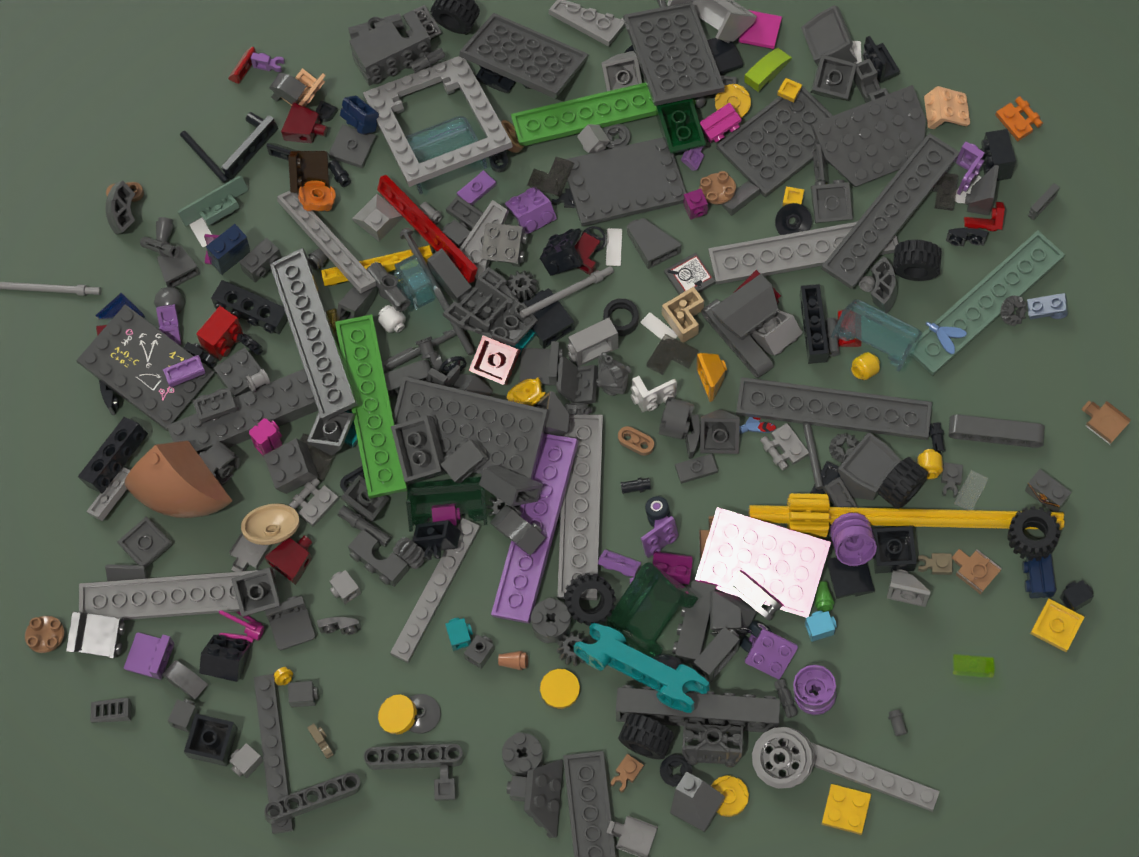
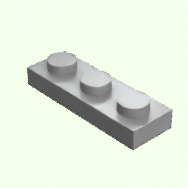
M123 467L103 494H99L86 511L90 516L103 521L127 489L125 487V479L130 472L129 469Z

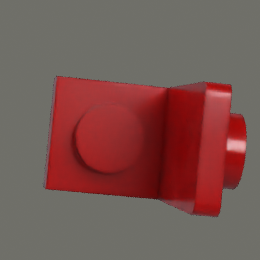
M996 202L995 208L991 210V219L964 217V226L975 229L986 228L989 231L1002 230L1005 211L1004 202Z

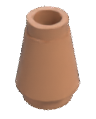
M517 651L499 654L498 665L522 671L528 667V653Z

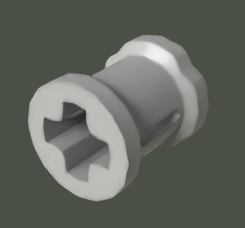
M260 369L259 373L245 377L252 392L264 384H270L264 369Z

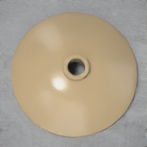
M268 504L248 513L241 523V530L243 536L252 543L274 545L290 538L298 529L300 520L294 508L284 504Z

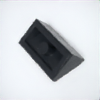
M267 143L266 145L269 155L289 161L288 156L291 151H298L276 143Z

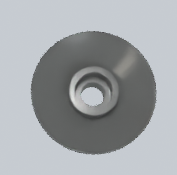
M417 694L410 697L415 703L416 709H422L424 712L421 715H415V722L409 731L422 734L434 729L441 715L440 707L436 700L425 694Z

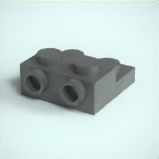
M834 180L833 184H826V181L815 182V185L811 186L815 223L853 219L849 182L844 183V180Z

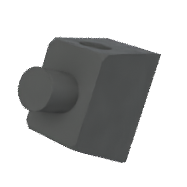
M177 246L180 250L177 258L161 255L157 257L167 287H176L200 275L196 263L181 246Z

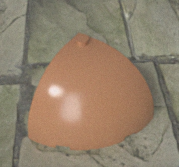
M189 441L155 445L134 465L125 479V487L139 502L158 513L171 517H203L220 511L232 502V499Z

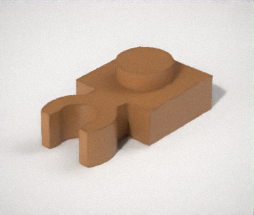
M627 754L616 769V773L619 776L612 779L611 786L613 787L616 782H621L622 787L619 791L621 793L624 792L627 780L633 783L644 768V765Z

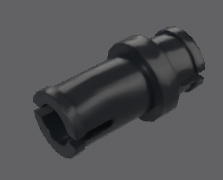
M332 160L328 163V168L335 176V181L340 183L341 187L348 186L351 183L348 172L343 170L337 160Z
M941 423L930 424L929 437L932 440L933 450L941 453V451L942 453L946 452L943 440L944 430L941 429Z
M639 477L638 480L621 482L622 494L636 491L642 493L644 490H651L649 477L645 479Z

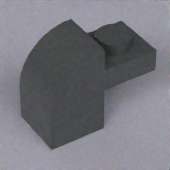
M279 73L269 88L274 92L271 96L272 99L277 101L282 97L290 104H293L307 86L288 74Z

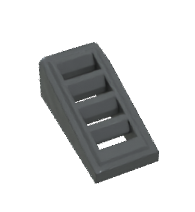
M129 698L91 702V723L131 721V700ZM112 706H115L114 715H112ZM119 706H123L121 714H119ZM97 707H100V716H99V717H96V708H97ZM104 707H108V714L104 716Z

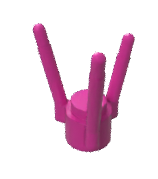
M222 610L219 611V614L245 626L244 633L247 636L230 633H220L219 635H224L227 638L247 640L251 643L254 642V639L260 640L265 628L262 626V623L255 621L248 615L243 617L249 621L247 623Z

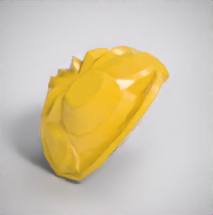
M537 377L536 379H526L518 383L508 392V401L534 406L545 395V392H541V380Z

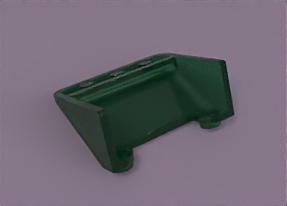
M648 562L641 567L615 606V609L611 612L612 615L608 617L607 626L622 633L626 639L625 644L653 658L662 653V647L656 641L679 606L692 608L698 597L656 565Z

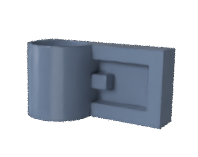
M1065 293L1027 299L1030 320L1048 316L1053 319H1062L1068 315Z

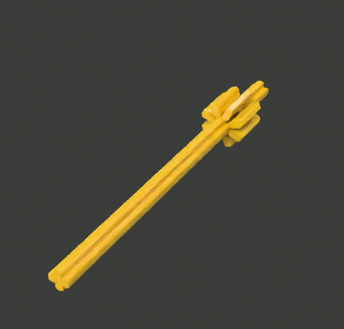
M790 493L787 506L749 505L748 514L749 517L768 523L787 524V529L810 536L827 537L829 525H832L835 519L847 513L864 515L869 520L871 526L1009 529L1011 520L1018 511L830 507L827 494ZM1051 512V517L1055 516L1057 518L1056 523H1059V530H1062L1064 528V513ZM1027 527V528H1025V529H1038V528H1036V527Z

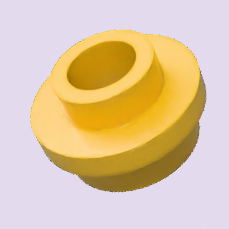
M282 667L274 673V681L279 686L287 685L293 677V672L287 669V667Z

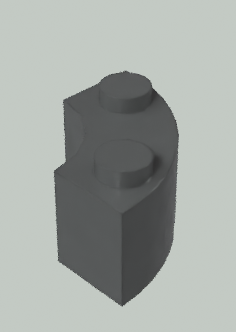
M123 180L114 184L106 200V217L115 234L124 232L135 221L130 208L131 200L135 193Z
M883 257L871 268L872 276L876 282L871 292L873 303L887 314L897 297V282L892 265L886 257Z
M505 505L490 524L531 556L546 538L541 534L542 529L535 523L531 525L521 517L522 513L514 506L509 508Z

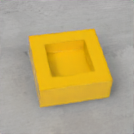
M785 78L778 90L777 96L794 103L802 89V84Z
M786 186L782 206L789 203L802 205L804 189Z

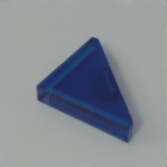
M122 293L96 314L99 320L113 319L126 304L141 317L145 318L144 314Z

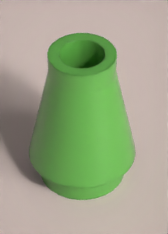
M821 581L816 591L815 607L818 611H831L834 600L828 588V583Z

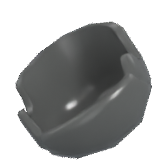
M165 287L156 294L154 304L156 308L175 304L178 314L184 308L185 299L176 288Z

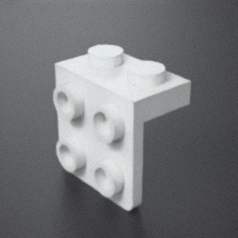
M640 376L632 379V394L630 396L635 405L638 404L642 412L652 411L659 404L666 403L667 397L675 398L677 382L673 379L648 391Z

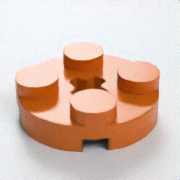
M308 181L303 187L299 188L298 199L306 211H330L336 197L335 190L331 186L330 188L325 186V183L322 181Z

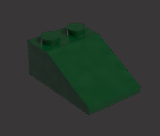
M692 98L656 105V117L670 154L706 146Z

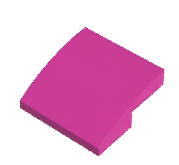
M749 10L757 18L754 24L740 35L739 42L774 49L782 16Z

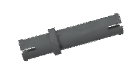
M146 236L140 240L141 247L158 252L161 256L177 258L180 254L178 247L172 246L166 241L160 242Z
M345 505L339 510L337 514L339 517L350 523L353 528L361 531L364 529L377 539L383 547H386L391 541V536L368 522L360 513L353 512Z

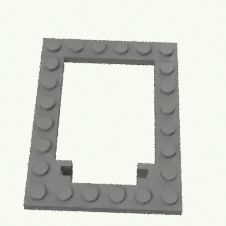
M454 57L453 59L363 92L367 104L379 113V118L376 119L377 124L409 187L513 147L509 136L469 64L462 57ZM441 81L447 95L454 93V89L460 88L487 138L419 163L394 115V112L397 114L404 112V107L399 97Z

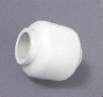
M390 305L385 306L379 312L378 322L388 333H399L404 329L406 316L402 312L396 311Z

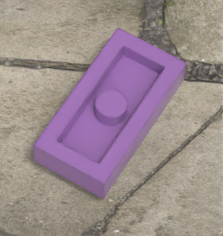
M608 550L603 551L598 561V564L606 569L616 570L625 576L633 577L636 576L641 566L639 561Z

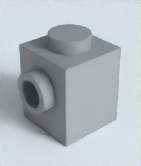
M588 124L577 136L583 145V149L588 153L604 151L610 142L600 125Z
M346 570L337 572L332 576L330 591L335 598L340 597L345 605L361 594L359 587Z
M246 743L241 749L235 750L231 755L230 763L233 765L231 769L239 777L243 775L248 778L264 760Z

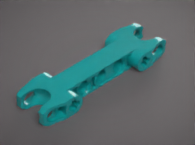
M592 623L589 626V634L597 642L586 644L579 641L574 645V653L589 666L602 671L608 665L658 691L656 694L658 700L672 709L692 713L695 709L694 701L685 693L696 691L706 694L709 691V682L694 669L680 664L675 670L627 646L624 635L611 627Z

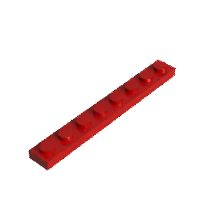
M387 175L381 176L377 191L436 251H439L441 248L445 251L468 283L474 282L478 270L475 264L418 208Z

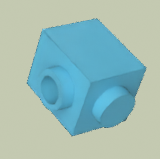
M817 611L805 620V626L811 642L834 635L835 628H837L834 616L830 617L829 611L824 613L823 611Z

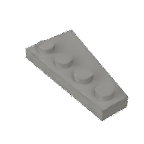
M557 0L549 9V15L608 47L625 27L623 18H615L613 14L606 13V15L601 14L593 8L585 9L580 7V4L566 0Z
M494 200L491 201L459 248L478 268L475 276L476 279L487 269L490 262L489 260H483L481 257L485 225L487 223L504 224L509 213L506 208Z

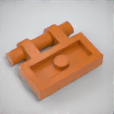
M1021 96L1015 100L1019 106L1015 108L1012 103H1009L996 111L995 114L1017 141L1032 133L1033 128L1030 125L1033 123L1037 128L1043 125L1037 112L1034 113L1029 107L1030 104L1027 100L1024 101ZM1025 112L1029 118L1025 120L1020 113Z

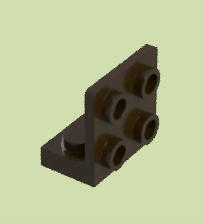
M327 151L290 152L288 156L290 193H298L299 188L303 187L308 181H322L325 183V186L329 187Z

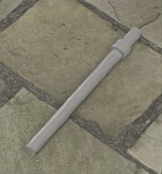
M609 266L601 271L597 270L591 273L589 277L521 310L520 316L524 318L592 283L596 284L602 281L604 277L614 273L613 268Z
M0 282V289L75 293L78 296H86V294L100 295L101 293L100 287H87L81 284L65 286Z

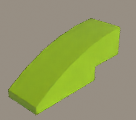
M779 48L774 49L760 59L745 74L744 82L759 92L767 82L770 83L792 60V57Z

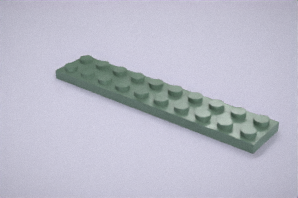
M1037 230L934 322L939 327H957L966 331L965 337L950 338L955 346L954 354H949L944 350L936 333L929 328L906 347V352L932 376L935 375L1001 315V306L1006 298L1012 295L1021 297L1065 257V254Z

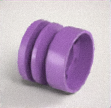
M847 513L834 520L830 528V535L837 559L848 566L862 565L871 560L876 553L877 546L869 520L859 513Z
M809 665L797 673L793 687L795 702L798 707L811 715H820L829 711L836 700V683L831 671L823 666ZM813 690H815L818 693L817 696H815L814 693H812Z

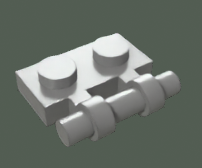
M788 423L771 433L773 441H770L767 436L760 440L764 445V450L770 453L774 459L773 462L782 471L788 468L785 462L788 459L794 465L809 456L808 450ZM779 446L784 454L780 455L775 448Z
M317 478L304 485L305 488L298 495L296 494L292 498L293 501L288 505L294 509L300 506L302 509L298 513L299 516L312 527L339 500V497L325 485L320 490L316 489L320 483ZM310 493L314 495L308 503L304 501Z

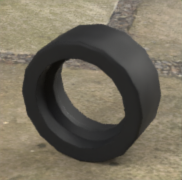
M618 298L612 300L604 309L603 320L610 318V314L616 309H626L632 314L631 322L625 326L614 325L618 332V336L631 334L636 330L639 322V312L636 305L627 299Z

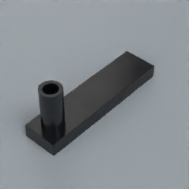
M252 112L248 113L246 122L256 127V129L221 166L229 179L232 180L279 129L274 118L268 115L265 119H262Z

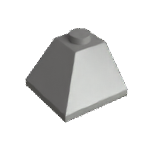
M634 51L617 54L601 63L607 91L642 83L639 63Z
M376 194L352 220L376 240L380 241L403 216L390 203Z
M893 570L887 599L926 607L930 590L912 574H908L907 571Z

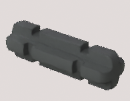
M784 679L778 680L774 683L776 691H779L778 696L785 709L786 717H795L797 711L795 706H793L794 703L789 690L786 689V682Z

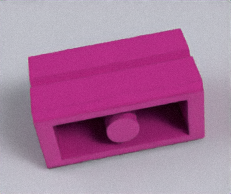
M729 102L702 120L700 126L710 143L713 141L717 143L725 138L723 134L730 131L732 133L737 130L742 120Z
M265 418L258 423V426H254L249 430L254 447L263 457L265 454L282 446L280 439L282 434L278 431L280 430L274 421L269 422Z

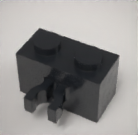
M449 520L416 524L413 542L422 548L426 559L431 560L432 554L437 559H440L442 550L458 548L461 531Z

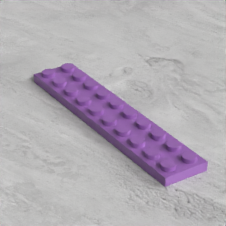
M543 434L532 480L543 484L538 502L522 504L519 511L522 513L521 517L528 523L538 525L542 529L541 534L546 538L531 556L511 541L491 613L493 617L530 624L531 613L535 607L579 442L575 438Z

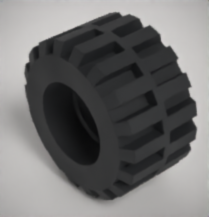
M435 0L430 12L434 20L445 29L458 34H467L479 16L480 9L474 0Z
M924 240L900 242L894 249L893 270L895 274L912 281H926L938 277L941 267V248L932 242Z
M907 457L900 461L887 475L879 488L878 494L894 508H902L922 487L927 479L928 471L912 458Z
M1031 506L1030 510L1026 507L1022 509V513L1018 511L1015 517L1012 518L1007 538L1010 541V548H1014L1013 552L1015 554H1021L1020 558L1028 557V561H1032L1033 558H1036V561H1040L1042 556L1044 559L1047 558L1049 553H1053L1059 540L1060 525L1056 523L1057 518L1055 516L1051 517L1050 511L1044 512L1042 507H1039L1038 510L1035 509V506ZM1027 527H1036L1043 532L1045 538L1038 541L1030 540L1024 535L1023 530Z
M585 573L583 576L580 574L577 576V579L570 581V586H566L567 592L564 593V604L567 606L570 615L579 623H585L588 626L592 623L599 624L598 622H605V618L612 615L611 610L615 609L614 602H616L615 592L603 577L594 573L593 575ZM587 589H596L600 593L598 605L590 610L582 609L579 605L581 594Z
M630 714L626 718L618 739L625 747L651 759H665L674 734L668 727L654 719L643 715Z

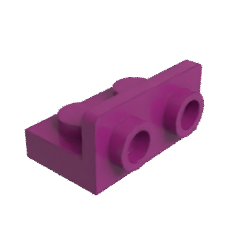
M654 552L650 580L689 584L693 557Z

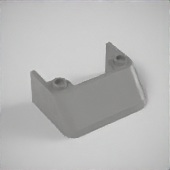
M669 0L667 3L668 6L693 2L698 17L719 30L715 38L727 43L735 41L754 24L757 18L755 14L734 0Z

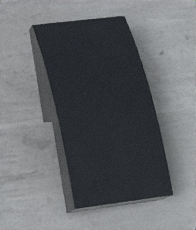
M975 228L950 229L946 241L954 246L964 247L965 241H969L973 245L984 246L988 231Z
M99 380L104 403L111 415H115L116 408H119V398L116 397L110 387Z

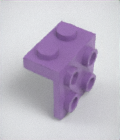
M968 142L964 143L956 160V164L968 170L961 181L957 191L958 195H961L963 191L967 192L972 184L971 181L978 176L981 171L980 168L985 162L982 160L985 152Z
M537 187L529 188L524 193L510 198L505 203L507 209L516 217L519 226H523L527 234L557 219L551 201Z

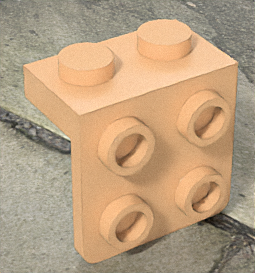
M302 68L295 78L307 87L295 103L306 107L315 96V93L325 83L323 78L326 75L322 73L316 79Z
M937 86L924 96L928 128L935 129L945 121L965 127L970 124L965 93Z

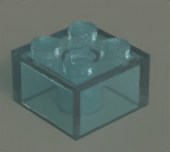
M415 255L394 265L396 270L394 276L398 280L397 285L404 291L411 301L410 305H413L415 310L435 300L432 283Z

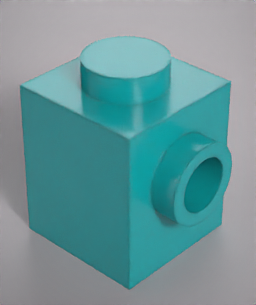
M464 618L449 620V623L445 625L453 651L469 647L471 644L470 635H473L470 623L466 624Z

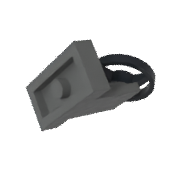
M455 356L445 360L440 366L442 373L431 368L427 375V382L452 387L460 377V371L466 367L465 358ZM456 361L454 363H451L448 367H445L450 362Z

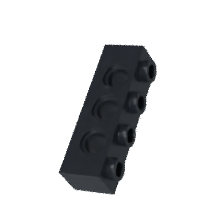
M221 280L211 297L216 309L221 306L238 319L243 318L253 326H261L271 334L274 332L280 335L288 321L283 306L224 280ZM248 307H254L250 311L246 310ZM265 314H270L269 317H267V318H262L263 315H265Z
M820 284L803 285L800 288L799 296L808 364L825 363L828 360L829 352Z
M123 417L78 475V478L87 487L103 494L148 433L139 423Z

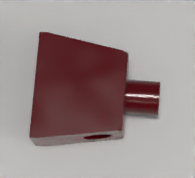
M293 102L281 133L285 141L311 144L316 135L325 137L328 127L320 124L321 120L317 112Z
M305 535L298 543L288 538L267 554L265 559L271 567L296 585L311 562L312 557L307 549L313 542Z

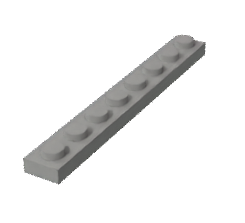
M288 191L277 196V202L360 293L376 286V280L313 211L303 209L297 193H290Z
M462 518L457 527L461 531L458 548L445 550L390 652L392 656L407 663L412 658L480 530L479 525Z
M783 739L781 746L786 745L785 739ZM810 742L814 749V767L933 812L940 791ZM797 746L793 747V749H792L793 753H794V754H798V753H799L798 747H797Z

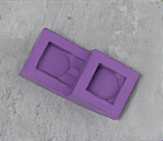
M176 305L157 307L159 330L177 344H181Z

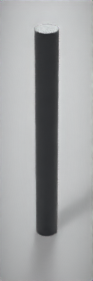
M182 131L180 136L224 184L229 182L230 179L186 131Z

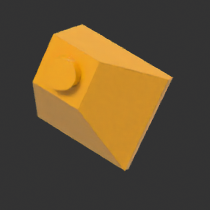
M699 353L697 354V372L709 402H712L725 378L727 367L724 360H720L718 354Z

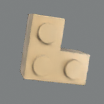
M693 286L662 305L663 317L682 343L698 335L699 324L693 316L700 313L704 308V300Z

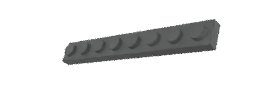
M274 674L254 677L268 802L289 795ZM277 809L270 810V816L272 817L279 814ZM292 818L277 824H271L273 834L294 831Z

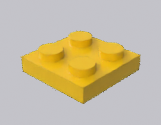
M1048 598L1030 634L1067 652L1085 617Z
M831 784L821 825L862 835L871 794Z

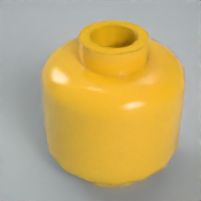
M869 352L861 354L852 361L851 371L856 378L861 380H868L880 370L878 357Z
M924 450L917 457V463L928 471L927 479H935L943 472L942 455L935 450Z

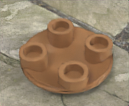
M720 171L719 173L703 177L700 180L699 189H702L708 203L723 204L731 200L735 195L736 184L728 176L727 172Z
M52 616L32 618L25 632V641L28 647L38 653L53 651L61 644L64 638L62 623Z

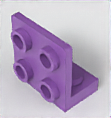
M139 632L136 633L124 669L161 680L174 646L173 640L170 636L162 635L160 639Z

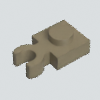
M932 553L931 559L924 555L917 558V561L925 563V566H918L919 572L931 569V574L935 575L952 574V554Z
M314 723L307 727L327 759L332 757L334 754L324 740L327 735L321 727L317 729Z

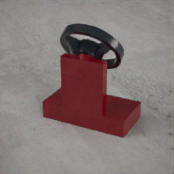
M591 226L586 228L574 246L583 260L582 265L577 268L589 275L596 271V262L589 259L593 252L602 250L607 241L606 234L600 227ZM590 229H598L602 233L603 238L592 234ZM600 241H603V245L598 250H595Z

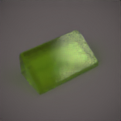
M953 654L952 674L993 678L994 658Z

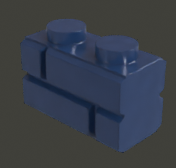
M356 95L345 97L342 102L343 108H341L340 116L346 120L348 125L355 127L360 134L374 132L377 127L376 119L379 118V113Z
M1051 554L1045 559L1042 556L1040 561H1036V558L1028 561V557H1026L1025 562H1022L1023 573H1027L1025 592H1029L1031 599L1054 597L1056 589Z

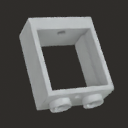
M610 318L568 337V356L571 362H575L578 367L597 359L602 352L607 354L618 349V332Z

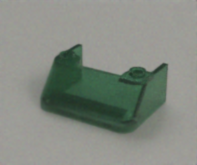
M469 477L460 484L454 482L453 479L409 484L406 499L409 532L413 531L414 525L430 521L433 505L455 503L456 508H460V515H468L473 521L483 520L484 525H488L486 489L479 485L481 477Z

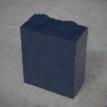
M236 224L232 225L206 246L210 263L221 275L250 253L247 236Z

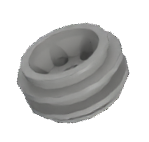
M790 727L773 728L763 733L756 741L752 752L753 767L757 776L767 785L778 789L793 788L803 783L811 774L815 763L814 749L809 739L800 731ZM784 738L786 740L785 746L779 744L780 739ZM769 746L773 748L770 754L767 753ZM795 746L798 747V749H799V753H798V754H794V753H793V751H792L793 747H795ZM784 754L785 761L779 762L777 756ZM768 761L773 765L772 769L768 767ZM794 762L799 763V767L797 770L793 769L792 764ZM781 769L786 771L785 777L779 775Z

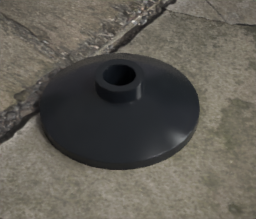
M798 203L784 205L775 217V227L780 235L808 231L812 225V217L809 210ZM794 217L795 222L790 224L789 219Z

